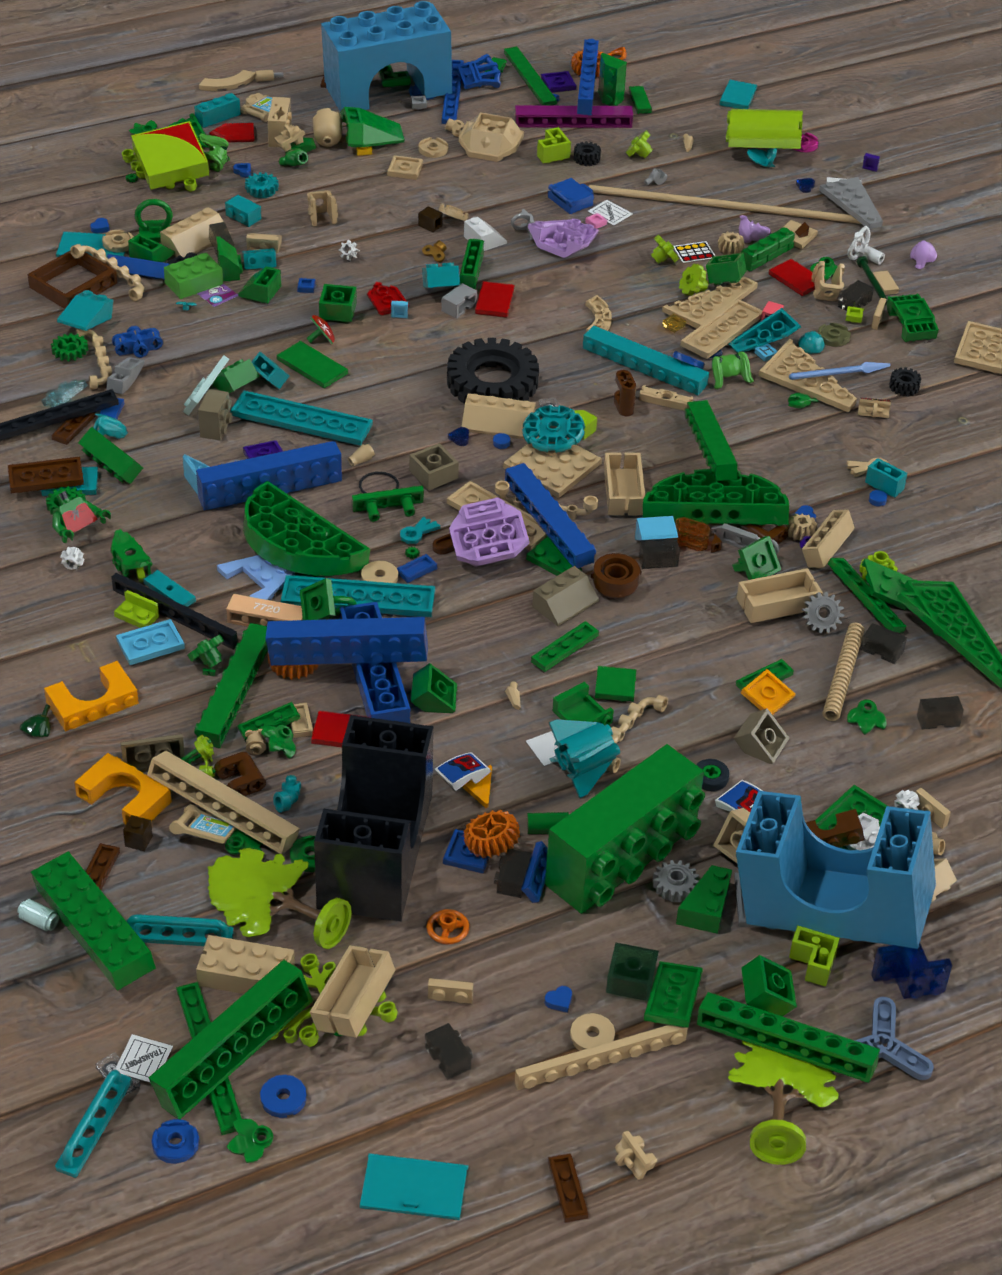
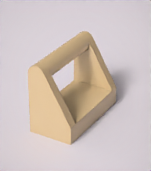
M249 233L246 237L247 251L274 248L278 254L282 235Z

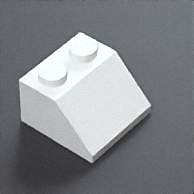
M473 217L464 221V237L467 240H483L484 251L507 244V240L479 217Z

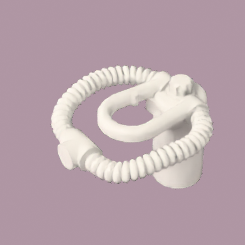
M864 226L859 232L855 233L847 255L850 260H856L858 257L865 256L869 261L880 265L885 258V254L868 246L870 230L867 226ZM860 241L861 246H857V242ZM853 249L856 252L854 256L852 255Z

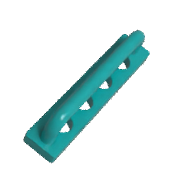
M143 914L132 915L127 919V923L144 943L205 946L207 941L205 936L209 933L233 939L234 934L233 927H228L225 922L218 919ZM144 929L151 930V933L148 935L140 934ZM167 930L173 932L171 936L166 937L162 935ZM186 932L195 933L191 938L183 936Z
M112 1070L106 1076L67 1142L62 1155L55 1165L56 1171L74 1178L79 1175L132 1084L131 1077L121 1074L118 1070ZM109 1091L117 1092L116 1097L113 1099L105 1098ZM102 1109L106 1111L102 1118L94 1117L97 1110ZM86 1129H93L95 1131L93 1136L88 1138L83 1137ZM80 1148L83 1150L81 1156L72 1157L74 1149Z

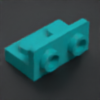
M274 248L242 251L246 270L277 266Z

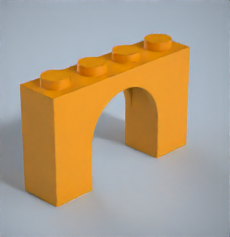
M118 661L99 667L101 682L107 692L98 699L84 701L73 697L63 681L44 688L46 703L50 705V709L65 732L139 704L137 689Z
M109 753L104 755L74 782L76 796L91 805L112 788L127 786L136 789L139 792L138 795L122 809L123 823L125 825L131 815L152 821L172 803L171 789L139 771L136 767L123 762L119 757Z

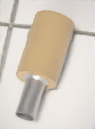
M273 70L255 71L256 82L274 81V78L283 77V72L274 73Z

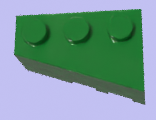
M711 865L678 907L676 925L718 934L730 887L732 869Z

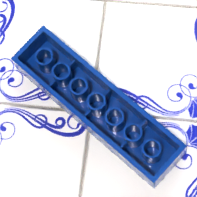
M331 441L197 469L198 498L205 511L246 502L247 498L253 494V490L266 481H269L285 493L342 481L341 452L336 442Z
M377 602L339 607L340 619L382 618ZM396 662L351 663L367 717L410 723V706Z
M425 617L268 621L266 643L271 666L427 661L428 639Z

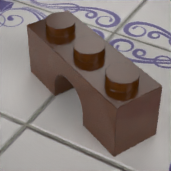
M856 809L835 814L837 824L830 830L818 828L815 820L806 822L808 828L818 838L838 848L865 840Z

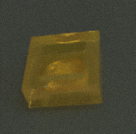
M672 314L663 320L662 326L675 333L685 327L686 320Z

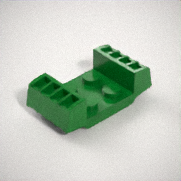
M919 294L888 296L889 316H898L903 325L901 337L905 342L936 339L939 329L935 322V316L924 298H921Z

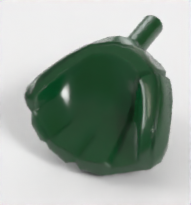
M45 705L42 715H34L25 720L20 725V730L34 737H48L50 734V720L47 714L50 705Z

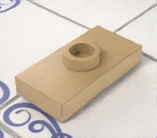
M919 788L916 790V794L920 799V805L917 808L922 811H930L931 820L942 829L948 825L951 812L924 789Z

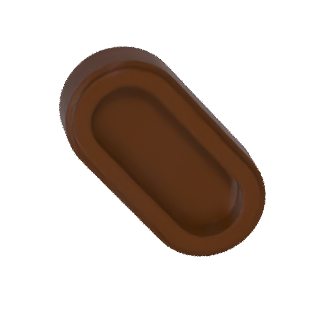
M450 533L433 541V551L435 553L444 555L455 551Z

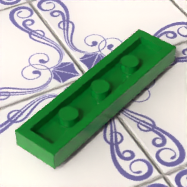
M584 621L533 655L531 663L546 672L598 637L599 630Z

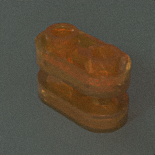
M686 517L678 518L675 521L678 538H673L675 544L695 551H704L708 548L710 527L707 524Z

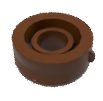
M611 553L597 559L591 573V578L598 592L606 597L619 599L625 598L636 591L642 571L637 561L632 557L620 553Z

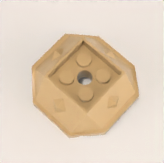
M480 112L471 121L466 122L459 135V143L466 150L468 157L498 162L503 157L517 151L524 137V131L520 130L510 117Z

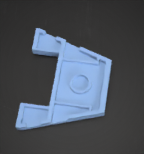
M259 555L217 565V571L226 579L244 572L262 588L251 594L250 597L271 600L279 589H283L286 575L295 576V572L272 565Z

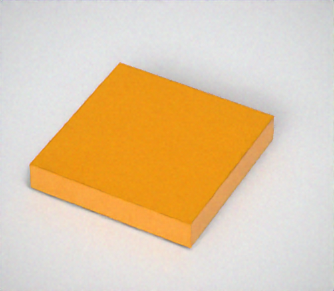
M768 669L741 691V694L759 710L768 709L772 715L778 712L796 695Z

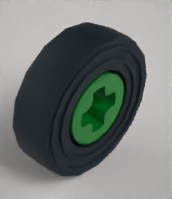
M704 759L696 764L704 770L702 789L718 791L727 785L729 769L723 762L717 759Z

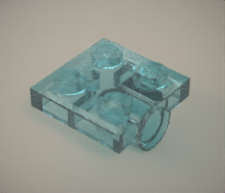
M75 379L69 383L64 381L58 385V389L46 393V397L41 401L44 406L50 405V407L71 402V398L88 385L85 380L77 381Z

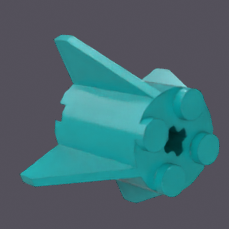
M555 719L549 722V725L556 740L554 745H557L558 748L554 750L556 756L549 759L551 762H558L563 771L567 769L570 773L567 776L572 779L578 797L581 798L590 792L612 761L620 754V748L614 743L612 738L613 731L608 724Z

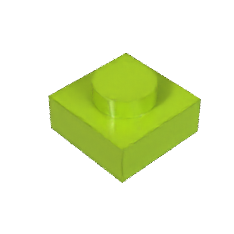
M848 306L845 321L862 323L864 309Z

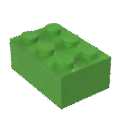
M202 253L164 267L165 284L180 299L223 284L222 268L207 253Z

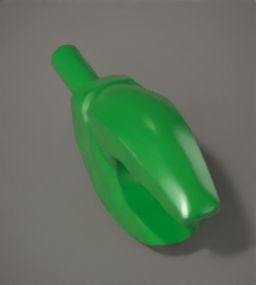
M794 393L788 398V406L802 409L809 406L811 402H819V400L810 398L806 394Z

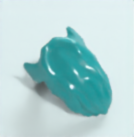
M751 148L747 151V155L753 162L764 167H775L773 161L777 154V148H769L767 152L756 148Z
M95 414L98 418L93 428L97 430L99 427L98 432L103 436L107 435L120 439L128 434L126 426L119 420L107 415Z

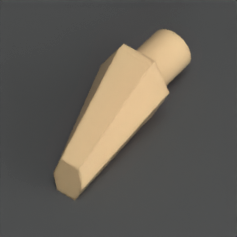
M684 134L683 141L686 152H689L694 139L693 136Z
M511 682L505 692L512 706L519 710L521 708L520 691L517 690L518 684Z

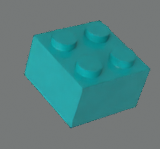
M454 262L442 263V266L439 267L438 264H426V268H422L423 287L425 288L460 285L459 265H454Z

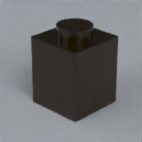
M427 206L418 213V226L432 233L443 226V213Z
M131 815L123 829L125 847L145 852L153 837L151 820Z

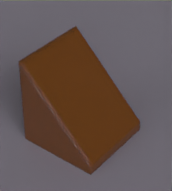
M804 222L795 233L799 238L808 236L809 226Z
M716 534L711 545V553L721 550L722 541Z

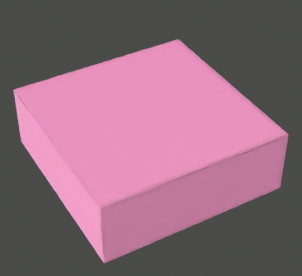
M596 213L586 217L585 223L591 224L594 228L598 229L607 225V219Z

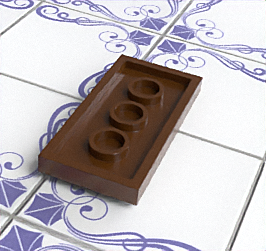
M80 456L8 465L11 494L84 485Z

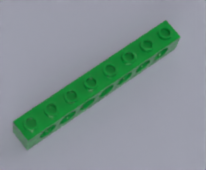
M710 992L706 994L698 1010L697 1025L867 1083L870 1082L877 1067L880 1053L879 1048Z

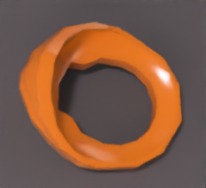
M620 47L607 55H621L618 59L624 60L627 57L625 47Z

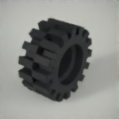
M585 141V143L580 142V144L577 143L574 146L573 158L577 164L592 166V164L596 165V163H599L601 156L599 145L597 146L596 143L593 144V142L588 143V141Z
M900 367L899 370L895 369L891 373L889 388H891L892 392L895 391V394L900 393V396H903V394L913 396L914 393L917 394L919 391L921 375L920 373L917 374L916 370L913 372L911 368L907 370V367H904V369Z

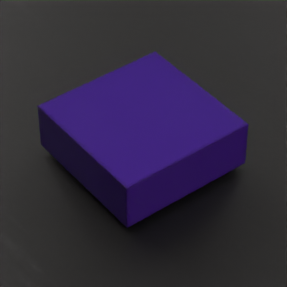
M866 153L862 168L877 172L880 156Z

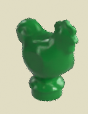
M292 149L284 157H281L278 162L281 166L289 165L293 167L303 165L308 161V155L301 149Z

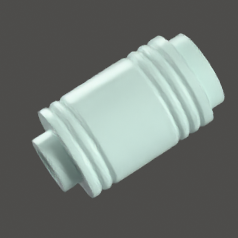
M31 899L23 901L18 907L20 919L44 931H52L58 924L59 915H57L56 911Z

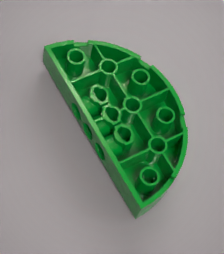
M710 469L694 470L692 474L685 475L682 472L672 475L652 486V491L647 492L643 499V518L673 516L675 523L775 524L782 526L789 525V500L786 494L781 493L780 487L761 476L752 473L747 476L740 474V471L737 470V479L716 481L714 476L710 474Z
M269 481L255 488L253 494L247 498L243 521L245 539L259 556L272 565L289 571L318 577L358 572L369 563V547Z

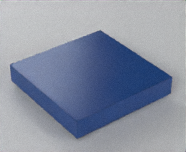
M455 829L444 855L443 864L483 874L489 856L482 858L481 855L476 857L474 853H470L464 842V831Z

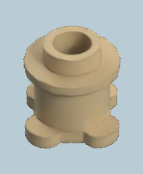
M263 729L256 731L247 730L245 732L247 737L246 751L248 753L259 755L266 750V739L261 734Z

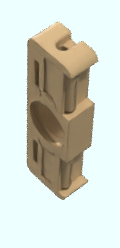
M643 385L642 390H640L639 400L684 411L687 408V402L693 401V396L687 397L679 395L677 392L664 389L657 390Z

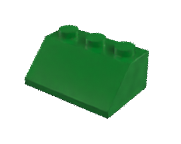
M601 53L598 93L602 103L609 106H617L624 101L627 62L605 53Z

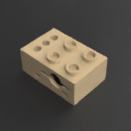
M272 98L268 116L269 147H281L275 142L274 138L284 131V125L292 126L291 98Z

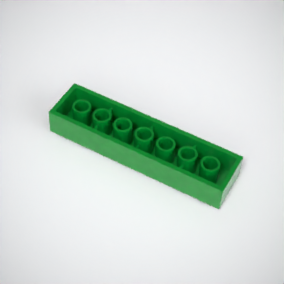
M69 851L31 871L38 892L49 906L57 912L60 920L117 991L156 969L150 949Z
M282 960L148 1078L161 1107L177 1119L184 1117L304 1010L313 999L302 970L286 960Z

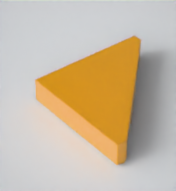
M492 772L476 784L470 780L462 786L465 791L486 809L489 807Z

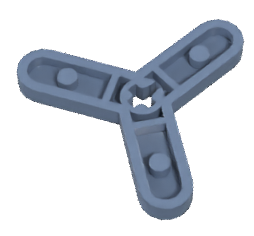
M888 997L877 998L872 1009L871 1035L854 1041L879 1048V1058L887 1060L918 1080L929 1079L934 1069L932 1061L895 1038L896 1005L894 1001ZM879 1042H882L883 1044L887 1043V1046L884 1047V1045H879Z

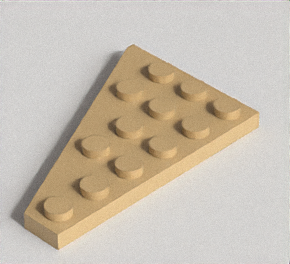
M789 339L759 370V376L766 380L806 394L811 398H816L846 412H849L857 401V398L849 393L845 387L842 388L837 384L838 381L832 375L796 380L789 379L791 373L824 369L816 365L815 360L808 353H805L801 347L798 348L793 344L792 339Z

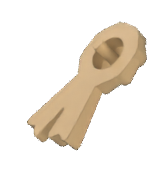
M873 458L869 462L847 461V469H851L850 473L854 477H858L867 473L868 466L877 458Z

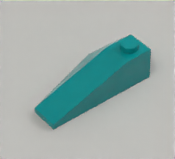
M780 308L728 344L736 353L746 352L788 337L800 329L801 325L784 309Z

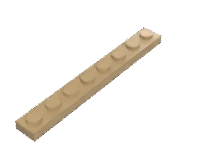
M667 1025L519 1068L515 1071V1085L518 1090L529 1089L544 1082H553L561 1077L573 1076L578 1072L589 1069L594 1070L599 1066L617 1063L622 1059L637 1057L650 1051H658L670 1045H678L686 1041L688 1028Z

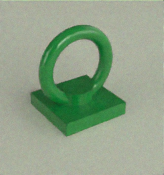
M148 199L141 202L134 214L135 221L139 225V234L161 243L160 231L170 227L173 218L170 206L159 199ZM151 205L160 206L166 212V219L143 221L141 219V212L144 208Z
M328 578L300 590L303 620H327L333 616H339V608H335L334 604L357 605L355 599L351 597L333 596L332 581Z

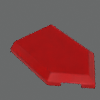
M225 123L209 132V135L223 138L227 142H254V123Z
M377 281L373 285L372 290H369L367 293V297L382 316L391 314L392 301H406L396 286H384L381 282Z

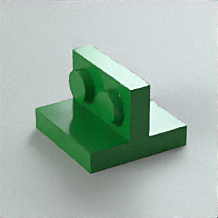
M765 536L738 550L740 558H738V562L732 564L734 572L745 571L748 580L771 576L782 570L770 536Z

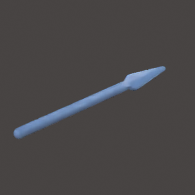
M864 362L857 366L791 373L789 379L796 380L854 372L867 374L890 367V363Z

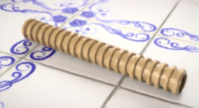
M859 623L849 624L822 713L823 717L829 721L838 720L841 714L865 631L864 627Z

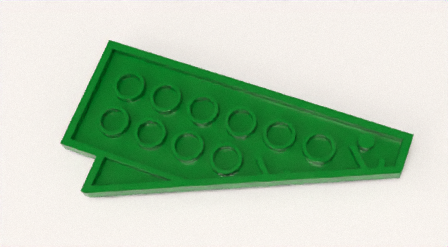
M907 580L904 587L908 592H900L897 597L898 600L932 628L935 635L941 636L1002 689V655L955 583Z

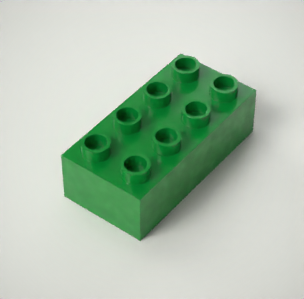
M668 744L657 750L549 829L545 885L580 914L584 913L594 904L599 907L605 905L613 896L616 887L624 881L627 884L634 883L642 874L645 865L653 859L656 862H661L668 856L674 843L681 838L690 840L698 832L701 826V820L698 819V811L705 798V792L702 791L704 770Z

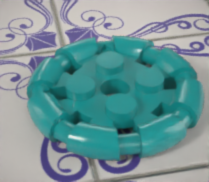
M547 405L536 409L534 413L531 412L523 422L524 428L522 429L525 441L528 444H532L533 448L542 452L555 451V453L571 449L572 445H577L581 441L585 433V423L580 414L575 413L569 407Z

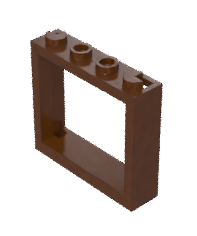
M68 251L27 274L29 288L64 309L77 294L82 293L84 290L92 291L93 294L98 295L117 284L116 270L84 252L82 257L74 258L71 251ZM77 264L97 275L66 294L46 283Z

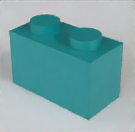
M236 195L225 202L226 216L248 227L261 220L260 205L240 195Z
M261 351L251 361L256 371L278 389L290 377Z
M877 458L868 466L865 483L895 498L904 490L908 473Z

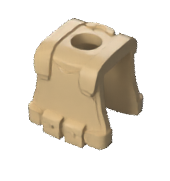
M328 190L307 193L308 215H310L312 226H317V213L328 212L331 223L336 224L338 209L336 199L332 196V193ZM319 198L323 199V203L317 206L316 200Z
M820 261L812 272V282L815 284L813 295L819 300L836 301L839 297V292L844 287L842 276L845 266L840 263L832 277L831 284L824 283L825 261Z

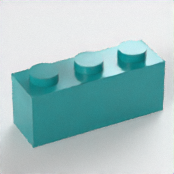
M228 93L219 98L202 102L194 106L195 116L203 128L241 115L240 99L233 93Z

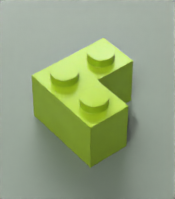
M559 127L545 130V139L538 140L537 157L541 162L550 163L570 158L571 141Z
M797 925L789 958L808 963L805 981L826 987L840 938Z

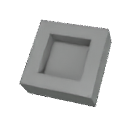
M411 96L412 109L421 110L427 108L426 96Z

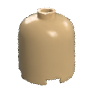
M323 108L318 110L317 114L313 117V132L317 143L325 147H331L340 141L342 136V116L338 111L336 113L331 111V108Z

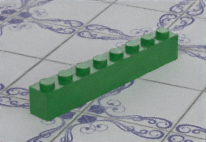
M708 400L687 402V408L684 410L685 419H688V425L691 426L692 434H695L699 450H702L703 458H706V465L710 467V474L714 476L716 481L737 479L738 463Z
M250 623L247 630L243 631L242 640L240 643H237L235 654L229 659L228 668L224 669L221 681L216 684L214 695H211L209 698L207 709H204L202 712L200 723H197L195 726L194 734L197 737H200V735L208 737L215 748H221L268 652L266 643L267 626Z

